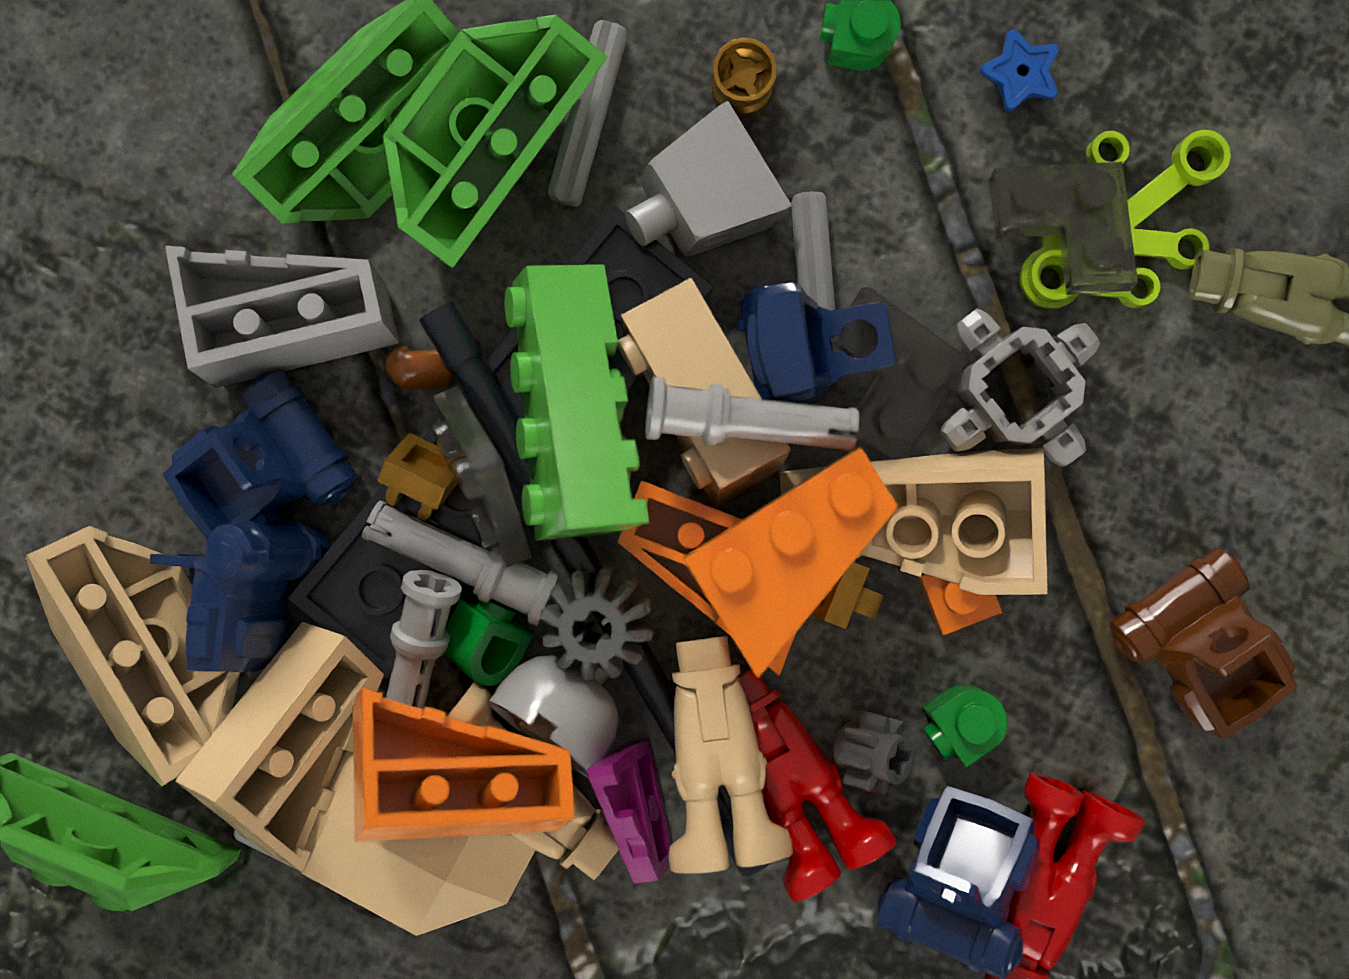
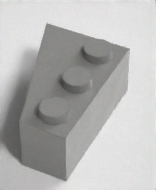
M165 246L187 368L214 388L256 379L258 376L270 372L288 371L399 344L387 285L369 260L287 254L286 258L250 256L246 251L226 250L225 254L190 252L186 247Z

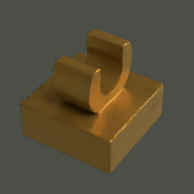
M409 433L384 460L377 481L388 486L386 502L393 507L404 494L421 502L417 518L425 521L435 509L437 510L459 483L468 460Z
M853 562L811 615L846 629L853 611L875 619L884 595L863 587L870 568Z

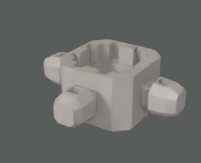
M977 308L954 325L956 338L965 352L973 351L978 358L959 372L956 394L968 411L960 408L944 422L940 431L951 449L955 452L968 450L986 439L984 433L986 432L994 444L1009 446L1030 444L1037 438H1040L1042 443L1038 447L1044 448V454L1053 463L1060 466H1067L1086 451L1085 440L1073 422L1066 424L1063 419L1083 404L1086 381L1076 368L1083 365L1093 356L1100 345L1098 337L1087 324H1075L1053 338L1045 329L1022 327L1001 339L996 333L1001 329L988 313ZM1018 349L1024 355L1028 353L1032 355L1035 359L1034 363L1045 378L1049 377L1054 384L1050 389L1056 396L1048 402L1049 405L1020 427L1015 422L1009 423L1001 408L984 391L988 386L982 380L983 377L990 373L989 371Z

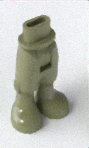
M1235 247L1228 248L1225 254L1204 249L1198 252L1189 285V299L1212 303L1214 313L1225 314L1228 312L1256 325L1292 335L1305 345L1326 344L1334 341L1349 346V313L1342 312L1332 303L1333 300L1340 299L1349 301V266L1344 261L1331 257L1328 254L1313 257L1277 251L1244 252L1242 249Z

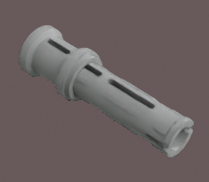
M653 377L651 381L646 416V438L658 439L661 433L702 437L705 445L716 446L717 442L723 443L726 436L836 448L852 452L856 444L857 438L850 436V431L858 432L859 414L857 408L848 407V409L730 396L729 389L723 388L721 384L711 383L708 389L704 390L666 385L664 378Z
M382 500L377 502L368 517L367 522L371 526H365L362 533V538L367 541L376 542L473 586V594L477 595L478 600L484 603H488L493 599L528 615V623L535 626L541 620L542 609L548 605L552 597L551 589L558 583L561 576L560 572L553 569L546 574L511 558V550L503 546L500 549L494 547L490 552L395 509Z
M415 570L404 575L401 585L406 598L401 620L393 624L390 635L392 645L396 650V658L386 698L424 709L435 660L442 656L448 648L450 635L445 628L450 607L459 601L462 587L458 581L443 573L431 570Z

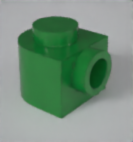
M838 0L837 4L826 2L819 34V42L830 43L826 65L858 71L871 70L881 65L889 56L900 31V15L891 0Z
M460 599L445 628L450 635L448 648L443 655L478 684L493 686L501 683L518 666L534 635L513 621L516 610L493 599L488 603L479 600L477 605Z
M968 684L953 686L922 706V709L932 722L923 728V731L944 761L955 756L961 764L968 767L996 748L1005 736L1007 716L1002 704L993 695L976 686Z

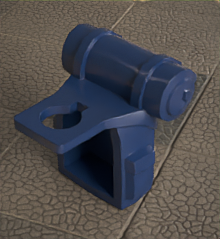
M795 283L761 285L745 294V299L740 301L743 319L738 320L739 331L746 333L754 386L763 400L813 405L822 401L824 391L842 377L892 367L896 364L889 312L884 302L828 310L818 306L816 301L807 295L803 287ZM864 320L875 327L878 334V343L870 355L863 358H853L844 350L833 351L831 338L841 336L844 328L850 323Z
M284 370L258 376L253 383L249 384L244 390V394L240 397L245 411L239 414L237 419L224 427L211 426L194 435L192 440L171 456L172 465L163 473L164 478L184 511L206 539H208V536L217 526L243 520H250L262 525H275L281 520L280 510L291 501H296L304 495L315 506L337 502L348 495V491L359 478L347 461L349 459L344 449L337 446L305 400L306 395L301 387L295 386Z
M243 520L217 526L208 536L205 554H150V564L196 569L192 584L191 603L188 606L186 617V670L201 672H254L266 668L285 643L288 631L285 607L290 580L303 578L308 575L331 547L330 540L322 529L298 521H290L278 525H262L250 520Z
M946 786L940 798L931 799L921 824L917 827L913 844L919 849L916 860L911 865L908 880L895 877L884 888L878 900V925L897 933V937L907 942L912 940L969 965V969L977 973L986 972L999 979H1006L1013 972L1015 966L1020 964L1023 955L1024 939L1022 938V929L1007 922L1014 892L1025 890L1040 851V843L1035 838L1037 826L1033 819L991 799Z

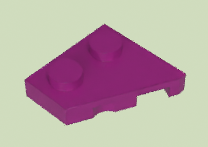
M648 738L626 742L587 768L589 780L633 883L659 880L670 868L668 856L672 840L651 740Z

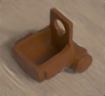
M1213 548L1201 558H1194L1189 561L1184 570L1140 601H1133L1128 604L1123 613L1109 622V627L1115 639V645L1131 661H1136L1143 665L1156 658L1162 668L1166 669L1173 681L1169 688L1174 700L1178 702L1182 712L1194 726L1203 731H1209L1212 735L1225 740L1265 715L1298 687L1292 676L1295 665L1282 645L1283 641L1273 629L1255 620L1248 611L1247 605L1241 599L1250 589V586L1247 582L1248 577L1240 566L1239 561L1221 548Z

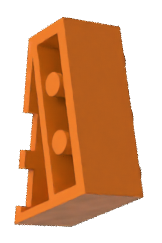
M858 448L847 453L683 557L686 565L757 678L760 677L898 508V505L862 448Z
M641 481L634 500L645 499L649 523L622 531L617 543L730 635L686 565L683 557L742 519ZM795 634L768 666L779 676Z
M361 687L353 704L355 842L556 832L575 819L570 750L492 726L483 728L446 717L445 712L429 707L424 709L416 708L383 698V693Z

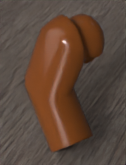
M474 337V339L476 340V342H477V344H478V346H479V345L481 344V342L478 341V340ZM406 346L398 347L388 355L385 363L386 371L393 378L394 383L410 391L443 388L449 385L455 378L446 369L436 350L410 351Z

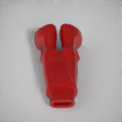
M751 668L737 677L740 680L749 705L759 751L763 753V757L767 760L765 783L761 791L769 820L787 829L792 839L793 854L789 856V862L782 881L788 896L795 903L809 899L828 888L841 874V870L831 852L821 841L807 819L803 807L804 801H808L817 809L847 869L854 870L877 860L894 847L897 839L883 820L863 817L852 807L842 793V780L837 770V764L831 761L830 758L825 757L794 712L781 699L777 700L781 695L778 688L769 690L763 677L760 675L757 678Z
M1030 772L1025 783L1024 798L1031 807L1030 818L1033 819L1037 826L1035 838L1040 843V851L1028 885L1024 891H1015L1010 902L1011 907L1007 922L1022 929L1024 945L1020 964L1015 966L1013 972L1006 979H1049L1050 972L1048 970H1051L1057 964L1076 931L1087 902L1094 895L1097 879L1095 866L1101 853L1111 841L1133 842L1141 834L1146 821L1134 811L1087 790L1081 793L1077 788L1062 780ZM1075 816L1074 826L1066 851L1057 862H1054V849L1065 824ZM988 973L984 976V979H999Z

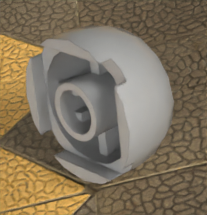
M553 655L535 657L517 666L500 683L494 695L488 701L491 703V708L523 736L528 738L531 736L535 740L570 750L571 769L588 777L587 768L607 756L617 738L619 715L614 698L602 686L608 678L607 674L598 667L591 680H584L581 674L582 661L575 658L569 667L563 669L559 668V657Z

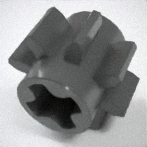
M861 711L859 723L849 722L845 724L839 731L834 744L835 762L840 768L847 770L843 783L882 795L887 794L889 783L894 785L902 783L911 772L915 756L914 745L911 739L901 735L905 723L886 716Z

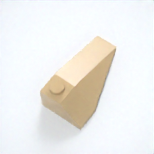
M1044 448L976 450L871 462L897 503L898 508L857 558L863 555L900 566V571L921 577L922 573L951 581L959 584V589L979 595L1047 594ZM825 467L782 471L780 473L781 495Z

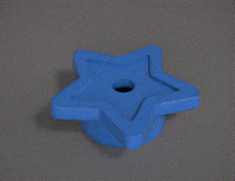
M1010 30L1005 36L1002 55L983 64L979 69V73L994 82L995 88L1002 95L1004 109L1007 112H1012L1023 101L1031 97L1053 100L1056 98L1058 90L1050 75L1049 68L1059 48L1056 44L1031 46L1018 31ZM1025 66L1028 74L1026 76L1019 75L1017 67Z

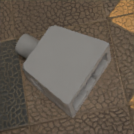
M726 101L648 163L640 182L649 199L625 211V220L630 232L640 245L645 246L670 233L681 253L685 256H693L770 229L780 221L792 205L729 101Z

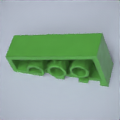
M526 266L512 282L513 287H507L505 293L506 321L509 327H516L518 352L513 353L511 357V383L515 393L522 392L524 418L517 421L516 442L520 458L528 459L530 485H525L522 491V510L525 523L527 525H534L535 541L612 535L649 523L646 501L645 499L632 500L629 487L631 471H637L639 468L635 440H626L620 434L619 428L624 407L628 402L625 380L617 369H609L607 358L614 356L618 340L605 266Z

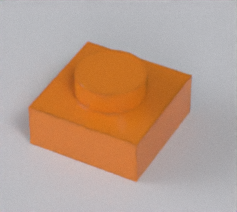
M922 573L921 577L917 576L937 630L943 636L1003 613L996 595H979L959 589V584L924 573Z

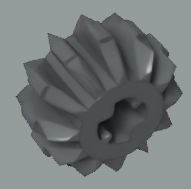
M610 566L602 567L597 575L596 583L584 567L576 569L572 574V586L559 581L551 589L550 593L557 604L546 605L540 615L544 622L556 627L547 632L543 637V646L553 648L563 645L566 650L558 660L559 668L566 669L576 658L582 661L581 674L584 680H591L594 677L599 663L610 678H616L621 674L623 670L622 659L628 663L638 664L644 655V651L638 642L649 641L654 634V626L639 619L650 612L652 608L651 600L640 598L631 601L629 596L637 586V580L633 577H628L619 588L613 586L614 572ZM592 611H598L605 615V618L602 620L603 625L608 622L611 624L603 634L595 633L590 629L594 624L593 621L585 623V620Z

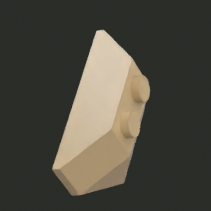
M88 526L28 554L26 561L51 631L116 740L163 786L182 773L230 713L234 704L240 672L186 670V617L188 606L191 603L192 584L182 567L150 564V554L162 553L133 542L108 536L107 532Z
M344 750L329 786V789L335 792L331 805L327 812L319 810L304 849L311 853L302 874L418 936L507 904L535 850L511 834L355 842L353 751Z

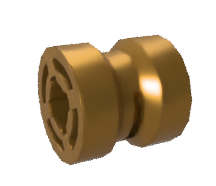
M742 37L731 40L720 48L714 59L711 85L714 103L719 106L729 101L739 119L757 116L767 107L772 97L777 65L773 53L765 44L752 38ZM734 87H737L738 89L745 90V92H743V91H738V90L735 89Z

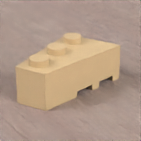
M692 278L621 315L624 337L618 340V348L631 372L635 376L643 372L649 385H651L653 377L664 378L666 385L704 390H707L711 383L721 384L723 388L729 389L730 396L761 399ZM676 435L684 450L681 458L696 486L699 489H704L714 509L778 474L791 451L787 443L725 436L723 443L717 442L716 446L705 445L702 437Z
M302 622L175 781L262 851L303 873L311 853L305 850L304 847L319 810L327 812L331 805L335 792L330 790L329 786L344 750L353 751V704L361 687L377 692L384 674L346 636Z

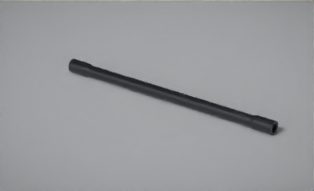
M448 302L419 319V322L446 369L456 377L521 491H523L525 485H530L528 459H521L517 449L516 427L518 419L483 361L481 349L454 302ZM586 537L550 539L571 577L576 569L584 567L596 583L597 575L603 566ZM592 611L603 632H605L608 626L611 625L610 622L603 625L602 620L605 618V615L598 611ZM638 642L644 651L642 659L638 664L628 663L622 659L623 666L676 756L674 736L675 690L647 642ZM720 785L717 801L728 853L736 865L733 848L731 800L725 786ZM770 863L753 867H740L738 865L736 867L740 874L745 877L761 871Z

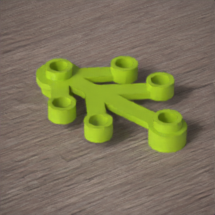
M1198 130L1191 133L1174 148L1171 157L1172 165L1118 208L1121 168L1129 156L1130 146L1126 137L1117 131H1105L1091 141L1086 150L1087 162L1094 170L1088 232L1070 247L1071 205L1080 196V181L1076 175L1067 170H1057L1047 176L1038 188V199L1045 208L1041 249L1027 257L1019 275L1020 287L1025 297L1035 306L1047 310L1062 308L1073 302L1079 294L1118 298L1122 304L1129 308H1141L1152 303L1158 297L1161 289L1160 280L1152 270L1136 268L1126 274L1085 267L1103 252L1163 258L1171 266L1182 270L1194 267L1198 252L1201 249L1209 250V241L1203 232L1194 228H1187L1178 233L1135 229L1134 227L1186 185H1205L1224 173L1229 165L1231 153L1229 145L1223 136L1212 130ZM1105 142L1114 146L1117 152V158L1114 162H1108L1101 158L1098 149L1100 143ZM1189 152H1196L1201 155L1204 160L1202 171H1195L1189 166L1187 162ZM1059 181L1067 186L1069 196L1066 201H1058L1052 197L1050 193L1051 182ZM1180 239H1187L1193 243L1195 247L1193 259H1186L1179 253L1178 243ZM1044 268L1053 269L1058 273L1060 284L1057 289H1048L1042 284L1040 276ZM1132 278H1140L1145 282L1147 294L1144 299L1136 298L1131 294L1129 283Z

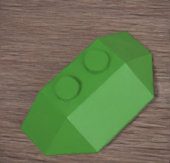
M405 0L359 29L268 118L232 175L282 224L300 223V221L369 218L393 195L383 135L458 35L459 31L432 0Z
M557 15L460 30L383 135L398 228L449 267L453 268L605 63L608 56Z
M9 753L0 756V845L12 862L31 869V876L39 882L59 887L70 885L91 894L90 900L97 906L107 910L134 911L218 876L236 862L241 849L16 754Z

